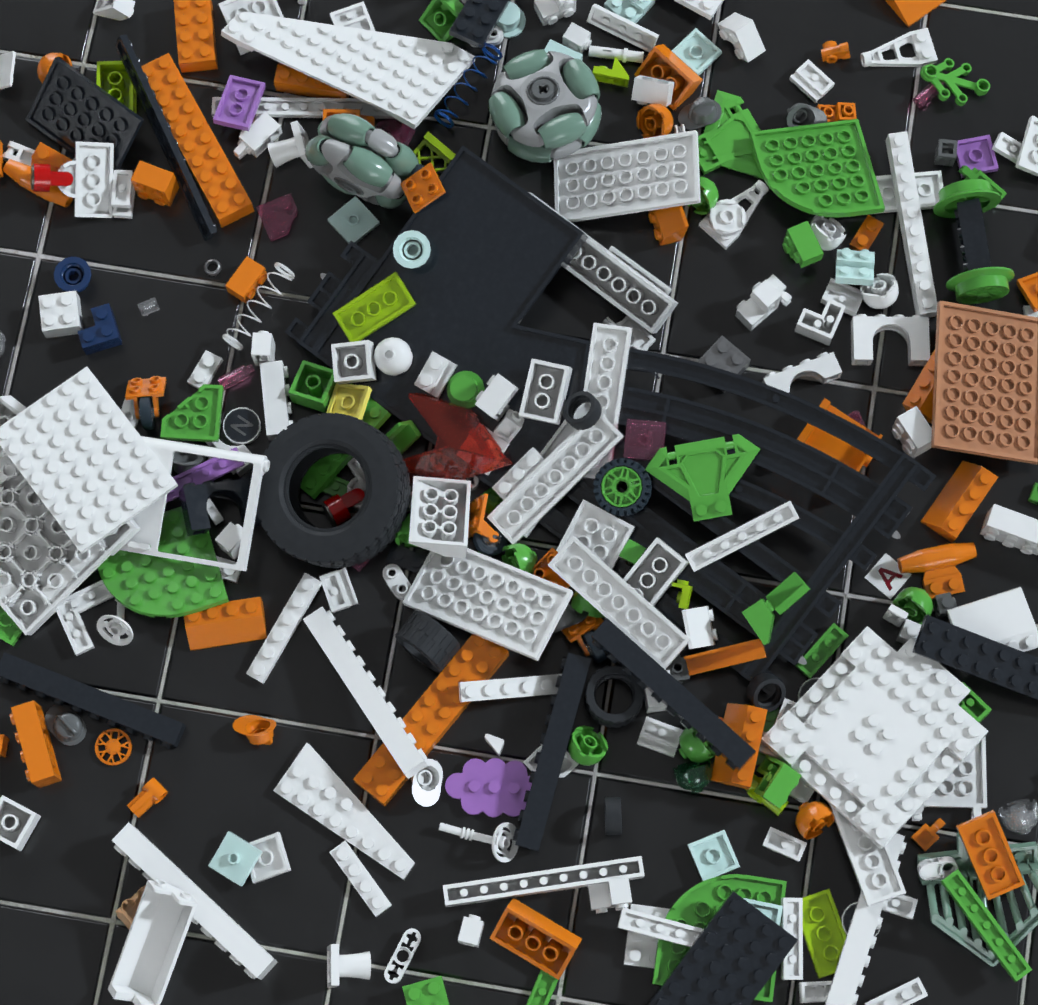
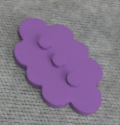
M475 758L465 763L462 773H454L447 778L445 789L450 797L461 799L462 808L467 814L478 815L484 812L488 817L495 818L504 813L510 817H518L521 809L525 810L527 802L523 801L526 790L530 791L532 783L529 782L530 776H528L526 766L520 761L514 760L505 764L501 759L492 758L485 763L481 759Z

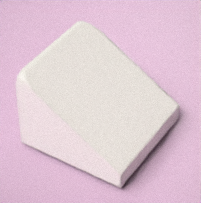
M485 734L486 742L500 757L504 740L490 734Z

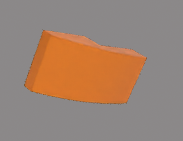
M838 102L836 105L818 104L816 108L825 113L827 122L857 119L855 103Z

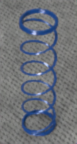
M485 43L482 48L485 56L473 57V65L476 70H464L463 77L466 83L459 82L454 84V91L457 97H445L444 103L448 110L438 109L433 114L435 119L443 126L453 128L454 122L440 111L448 112L459 119L448 108L446 104L448 97L459 99L464 104L469 105L457 94L455 90L457 84L467 85L478 92L466 80L465 72L468 70L475 71L488 79L485 74L477 69L474 59L482 57L488 59L494 65H497V63L488 58V56L496 60L502 59V53L492 44ZM485 46H488L495 50L500 57H497L490 53L485 48ZM437 114L447 119L451 125L442 121Z

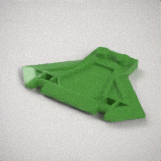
M717 90L714 100L719 103L722 114L715 123L706 125L704 133L698 136L699 168L703 175L719 167H725L763 179L750 139L751 132L761 131L750 111L748 109L742 110L740 107L744 103L741 97Z
M740 434L732 435L733 441L725 442L724 437L674 445L675 452L667 453V448L663 447L657 451L645 470L690 501L694 521L732 515L729 494L758 454L760 448ZM735 449V454L727 455V450ZM677 459V464H669V460Z

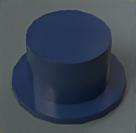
M79 257L65 258L55 267L54 280L58 287L65 292H82L91 280L90 266Z

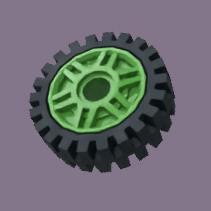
M626 458L614 459L605 463L595 476L596 478L593 483L595 498L599 505L608 513L616 516H629L642 510L648 503L652 490L651 479L645 468L638 462ZM621 482L627 484V490L623 493H620L618 490V485Z

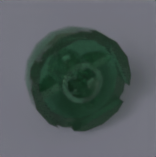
M711 760L705 761L704 764L690 761L677 765L678 769L673 768L677 784L684 790H691L692 793L702 792L703 787L708 786L711 782L713 771Z

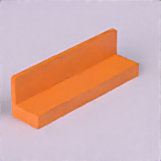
M755 639L685 656L684 660L686 659L690 676L765 658L766 653L761 640Z

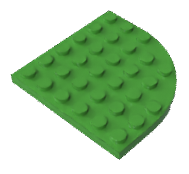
M858 119L753 131L750 133L757 165L764 181L779 198L789 205L809 214L835 218L884 212L885 206Z
M182 507L164 512L158 546L159 552L217 561L209 531L206 534L187 536ZM119 550L114 556L110 555L98 567L104 585L115 599L126 608L149 617L166 616V618L182 617L229 602L221 571L217 566Z
M728 874L707 879L686 891L673 904L665 919L704 929L732 890L742 898L781 905V898H785L787 881L742 874ZM658 939L652 984L662 986L690 947ZM776 971L754 1000L773 1002Z

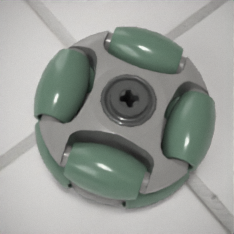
M544 49L528 51L514 57L503 66V72L500 73L494 83L489 99L491 119L494 121L499 137L508 146V151L517 157L537 163L551 162L553 158L555 160L564 158L587 146L597 132L601 119V106L598 103L600 98L599 85L591 69L580 59H574L569 55L555 51H548L546 53Z
M347 113L326 117L318 126V136L312 138L305 148L307 160L334 188L345 194L357 195L368 203L380 205L387 209L396 208L407 199L401 187V182L412 175L411 171L419 164L411 148L401 142H397L387 132L375 129L365 119Z

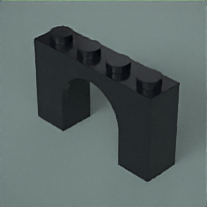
M245 476L239 480L227 478L215 483L210 480L197 485L195 483L185 484L179 491L187 536L206 534L210 530L207 500L216 495L227 496L236 503L243 527L251 477ZM256 512L254 528L262 527V521L259 520Z

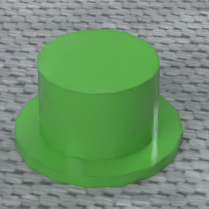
M472 371L456 373L451 377L447 385L449 400L455 406L463 409L475 407L477 395L481 391H485L482 379Z

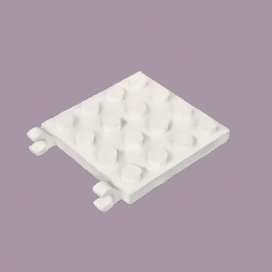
M985 737L924 802V807L972 808L971 819L982 815L981 809L987 808ZM922 813L912 816V821L922 820Z

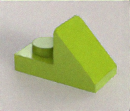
M616 57L612 69L606 66H594L593 74L597 81L628 87L629 75Z

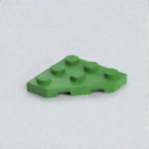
M203 384L195 394L185 399L172 413L162 418L161 439L219 442L223 385Z

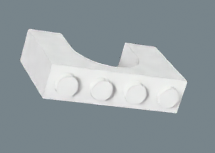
M858 314L853 316L851 320L852 365H871L873 361V337L883 330L896 331L905 338L908 346V366L926 365L930 358L929 317L919 315L905 317L901 314L894 315L893 317H886L884 314H877L875 316Z

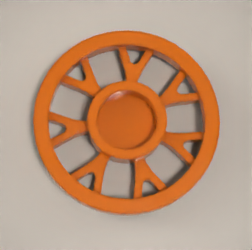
M120 729L105 730L98 736L95 743V753L99 760L111 766L125 762L132 751L130 737ZM113 732H118L117 739H112ZM105 735L109 738L106 743L102 740V737ZM126 737L127 742L121 744L119 740ZM99 745H105V750L99 751ZM122 747L128 749L126 755L120 753ZM106 753H109L110 757L107 761H105L103 759V756ZM118 754L120 761L114 762L113 755Z

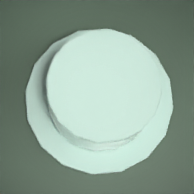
M510 2L496 26L502 29L504 38L516 37L525 28L526 18L523 11L516 4Z
M405 231L394 242V257L405 268H419L430 257V242L425 235L418 231Z

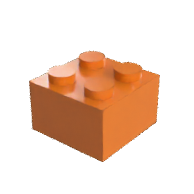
M139 161L131 178L137 196L145 200L148 198L152 199L161 206H171L179 189L173 172L143 161Z

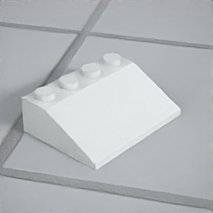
M413 476L409 544L446 557L466 558L471 481Z
M1021 587L947 610L949 621L952 625L1022 652L1038 648V630Z

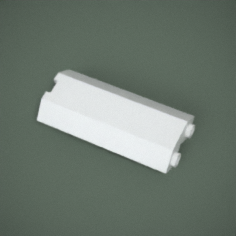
M160 879L147 881L108 987V991L113 999L131 1001L134 1005H161L198 904L192 897V894L173 887Z

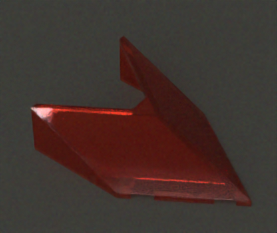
M409 393V399L438 438L433 450L403 459L408 469L407 472L425 477L463 480L513 464L501 451V447L486 427L476 418L477 415L473 410L423 393Z

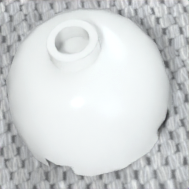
M816 215L810 222V226L821 249L824 251L836 249L846 237L843 234L845 232L844 227L831 217L828 220L823 218V216Z
M888 273L876 274L877 277L874 278L873 286H860L864 302L875 309H885L891 306L899 294L898 283L895 277Z
M391 337L384 339L375 348V364L380 371L387 375L397 376L406 372L412 364L413 354L410 346L400 338Z

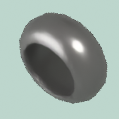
M210 259L205 263L204 271L210 276H215L221 271V264L215 259ZM210 264H216L218 266L217 269L212 272L209 271L207 268Z

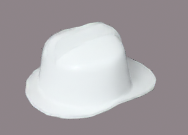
M425 759L428 766L411 777L412 795L418 804L431 806L439 798L443 771L437 761Z

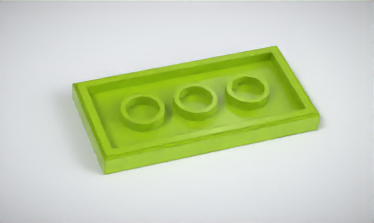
M395 272L333 312V315L348 340L355 342L363 340L417 304L398 273Z
M830 889L803 897V937L818 979L835 974L846 939V933Z

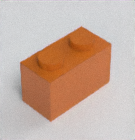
M246 256L225 285L227 292L246 303L255 296L257 287L266 281V269Z

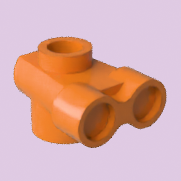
M827 41L822 45L821 54L823 62L835 63L838 59L851 58L848 42L837 45L835 41Z

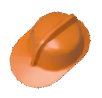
M245 715L234 721L233 729L240 734L246 735L249 742L253 745H271L273 743V730L277 723L272 719L256 715Z

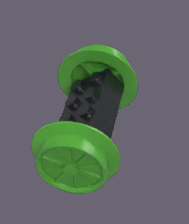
M983 179L962 180L943 187L938 193L939 202L934 205L933 212L940 217L956 218L958 236L962 244L960 248L965 271L949 279L946 283V288L955 292L956 301L962 304H981L1006 296L1010 291L1008 282L1014 278L1015 273L1010 268L992 267L983 212L996 207L1001 202L1000 194L992 191L991 183Z

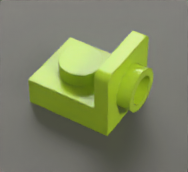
M677 579V583L672 582L671 586L682 588V592H678L676 603H679L678 608L688 609L693 588V586L688 585L689 581Z

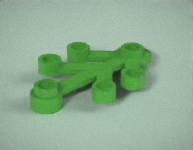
M946 58L944 62L937 66L933 64L925 65L920 71L922 79L931 82L939 92L938 98L941 101H946L950 96V91L944 88L940 81L945 82L956 96L955 103L959 106L965 105L968 97L961 92L958 86L974 90L979 96L987 94L990 89V83L985 79H979L975 83L957 78L961 75L967 76L971 72L972 67L968 63H963L961 67L948 74L940 73L943 70L950 71L953 68L954 61L951 58Z

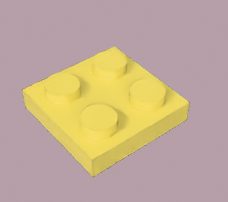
M336 383L326 413L345 414L362 420L372 389L369 386Z

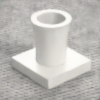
M298 121L290 123L294 137L267 144L270 157L276 168L298 157H301L309 168H313L305 156V148L309 138L307 132Z
M330 944L327 947V988L339 986V977L370 980V951L339 955V944Z

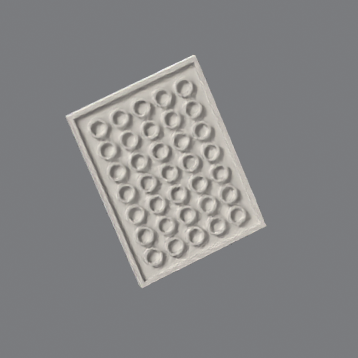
M88 367L79 371L0 426V447L81 554L178 486Z

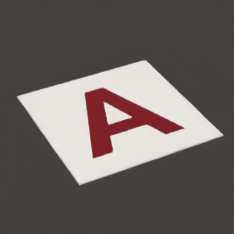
M885 553L864 578L891 599L912 574L900 573L898 563Z

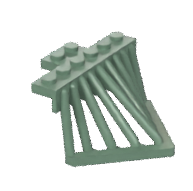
M959 832L956 833L957 850L917 854V865L924 859L944 856L954 858L958 865V870L972 889L973 880H976L978 897L988 909L986 896ZM1036 841L1009 844L1025 885L1019 888L1030 914L1023 922L1014 891L1006 893L1016 927L1010 935L1007 930L1001 897L993 898L997 922L1014 946L1038 925V908L1034 903L1023 875L1028 874L1038 892V876L1036 874L1038 873V845ZM945 864L943 870L948 871L952 869L953 864ZM918 873L921 884L926 885L932 923L992 967L996 966L999 963L998 959L987 944V950L982 947L981 937L971 923L973 939L967 936L968 930L964 913L955 901L958 928L953 925L948 891L940 882L943 879L923 880ZM936 884H939L944 918L938 912L934 888Z

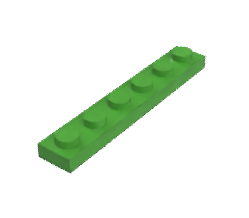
M958 869L940 881L1014 982H1017L1032 971L1029 964Z

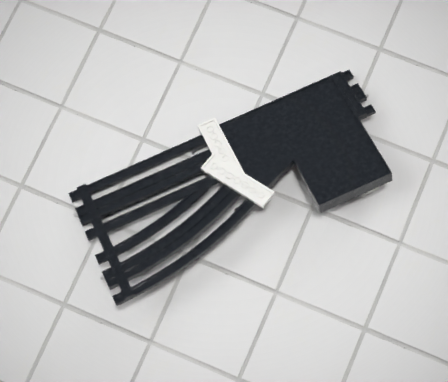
M465 146L460 148L439 177L446 193L416 214L413 213L397 235L398 237L405 231L414 230L427 237L430 242L431 252L425 264L413 269L400 265L393 254V245L397 237L380 260L363 250L353 241H350L340 255L353 265L344 279H339L330 271L327 274H320L322 281L307 301L320 312L310 326L295 317L285 333L333 369L331 344L350 342L334 317L333 312L397 272L417 305L361 341L369 340L373 342L375 351L378 343L391 337L400 338L410 346L413 354L412 364L406 372L397 376L387 375L376 366L377 380L352 384L369 386L372 389L370 394L372 399L400 420H412L424 438L491 488L532 447L546 459L575 428L565 420L563 413L560 425L524 418L522 428L509 443L510 445L490 474H484L456 453L478 422L494 432V429L505 417L506 412L498 422L477 406L469 409L455 406L448 398L447 385L439 399L415 386L414 383L432 351L457 365L452 376L461 371H472L479 375L484 383L485 390L489 386L487 385L489 379L499 373L519 389L508 403L510 406L508 409L518 413L522 403L531 359L569 366L572 368V374L565 402L574 393L580 391L591 393L601 404L602 414L617 429L618 425L628 426L691 442L724 437L725 442L733 441L732 435L740 434L760 448V451L751 463L813 491L854 515L855 519L846 531L843 532L811 512L792 503L800 519L790 524L832 548L810 579L758 540L738 550L780 582H783L793 572H796L810 588L805 595L782 615H779L776 610L773 611L775 618L770 643L764 645L765 658L731 666L748 681H751L761 673L773 674L768 668L778 654L793 665H796L797 662L802 665L807 664L806 659L802 655L818 636V633L803 623L804 619L813 607L817 608L827 617H832L842 602L826 590L848 560H851L865 571L871 565L877 555L861 543L872 528L888 539L891 537L900 539L901 536L896 530L913 507L897 497L898 493L907 481H910L925 492L936 477L935 474L905 452L902 453L857 425L790 393L706 364L630 348L633 329L631 327L594 323L591 341L519 325L561 266L564 268L568 266L588 237L580 229ZM626 370L651 373L658 379L660 377L655 373L681 378L761 403L833 435L876 459L891 470L879 485L824 452L760 423L687 399L624 386ZM591 403L581 404L574 413V419L585 416L590 410ZM620 440L566 495L579 505L584 499L603 509L597 502L593 491V483L599 469L605 463L620 458L634 460L646 469L657 452L629 446ZM735 449L727 450V454H735ZM677 459L669 460V464H677ZM648 473L654 489L693 517L690 501ZM739 479L729 494L731 497L766 512L788 502V500L742 479ZM618 486V490L620 493L625 492L623 488ZM553 506L538 522L562 540L572 519ZM647 506L629 516H616L635 526L629 539L647 549L658 537L687 560L685 554L700 547ZM725 516L699 521L719 537L739 527ZM537 523L524 535V537H528V535L531 533V531L534 529ZM619 558L613 568V571L622 579L631 570V567ZM720 560L696 572L693 571L689 563L677 578L689 581L688 585L693 586L692 589L759 639L742 612L760 599L767 601V595ZM664 593L654 607L686 633L682 610L686 609L678 608L679 603H676V600ZM717 632L718 640L715 641L716 645L705 646V648L710 651L734 644ZM771 683L765 685L761 690L772 697L776 687Z

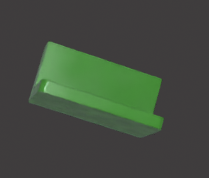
M408 420L397 423L386 436L402 454L421 436V433L413 421Z
M793 572L770 592L766 599L772 603L779 615H782L805 595L810 588L796 572Z

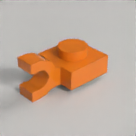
M941 818L936 820L930 827L925 823L911 838L925 852L940 838L936 832L946 823Z

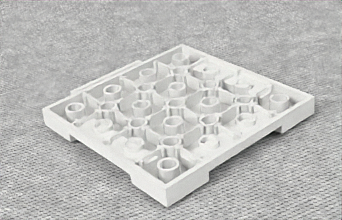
M2 450L0 452V606L25 635H32L58 610V606L110 555L114 556L141 528L131 519L81 554Z
M867 626L800 700L762 737L761 742L780 760L801 774V778L877 847L882 849L987 735L988 730L959 706V703L971 690L939 662L913 653L915 642L911 638L897 652Z

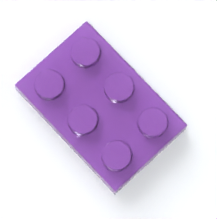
M230 75L213 117V123L249 132L266 88L265 83Z

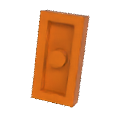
M868 215L849 247L855 251L869 250L883 228L884 223Z

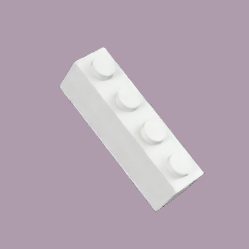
M282 360L260 363L268 440L276 439V435L283 429L286 430L287 426L293 423V420H289V414L292 413L291 402L287 400L290 386L286 384L285 378L289 377L288 367L284 366Z

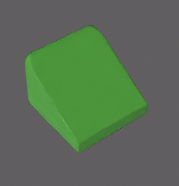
M491 487L483 493L488 494L485 510L488 515L503 501Z
M629 539L619 556L635 564L647 548Z

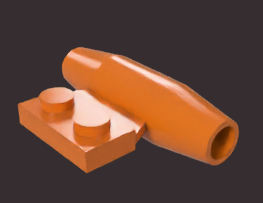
M42 142L39 143L31 157V165L33 163L50 164V171H58L61 165L72 161V159ZM9 159L4 165L3 172L23 188L44 200L67 208L71 204L73 197L66 196L60 191L58 186L50 185V192H33L30 184L31 166Z
M973 542L949 543L917 550L898 558L897 563L900 573L924 572L923 588L932 599L935 595L948 592L951 594L965 592L962 575L955 566L976 558L977 551Z

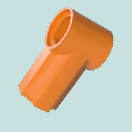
M152 778L127 806L140 818L153 804L159 803L168 794V791L155 778Z

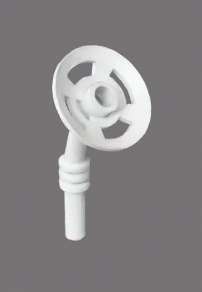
M115 599L117 602V616L104 615L100 617L97 621V630L108 642L124 646L132 641L133 631L129 624L124 621L125 606ZM113 618L109 622L104 621L105 619ZM125 633L128 635L127 638L120 639L121 635H124Z
M440 823V831L458 835L461 839L464 837L465 840L469 838V841L476 840L492 844L493 855L499 862L506 863L511 861L518 851L519 846H516V841L513 840L514 832L517 828L512 823H501L494 831L493 836L474 832L473 829L470 831V828L466 830V827L459 828ZM503 828H508L510 832L503 830ZM510 839H512V846L510 851H508L507 848L510 846Z

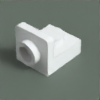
M508 409L505 417L494 429L493 433L510 443L522 428L525 419L519 416L517 411Z

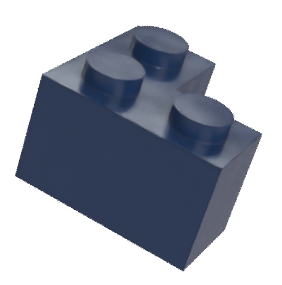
M109 303L91 308L96 326L77 331L85 354L90 355L122 345L113 310Z

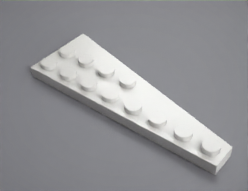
M306 743L273 791L404 880L415 862L312 746Z

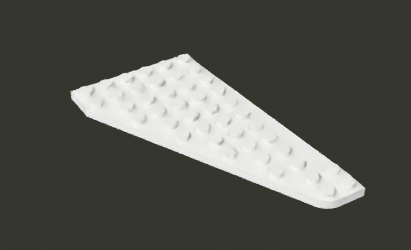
M242 12L236 15L221 31V36L251 52H259L370 104L414 130L460 79L464 70L473 64V57H475L449 42L251 12Z

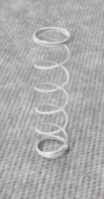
M279 262L274 264L276 270L281 274L276 272L267 273V279L274 289L266 286L257 287V293L264 303L256 300L247 301V307L254 317L245 314L237 315V321L245 332L228 328L226 330L227 334H223V339L229 345L238 350L243 349V345L230 336L228 330H235L252 337L239 322V316H246L262 323L249 308V302H256L272 309L261 297L258 291L259 288H267L282 295L271 283L268 275L272 273L290 281L294 279V273L285 265Z

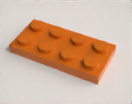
M989 811L956 826L987 900L1025 885L995 811Z

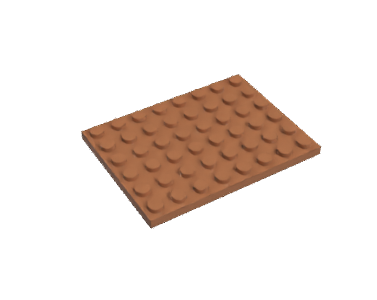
M941 300L937 303L931 448L1038 465V317Z

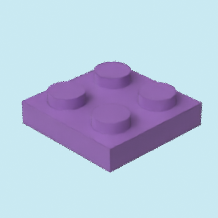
M990 135L958 140L956 159L959 169L966 165L971 170L976 168L984 174L998 171L999 167L995 152L992 150L993 145Z

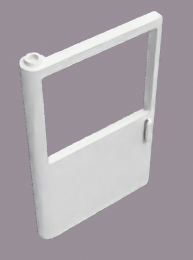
M141 436L170 475L175 452L253 464L238 560L236 564H229L159 552L158 546L167 494L132 518L141 529L120 550L246 571L262 476L270 468V461L267 459V456Z

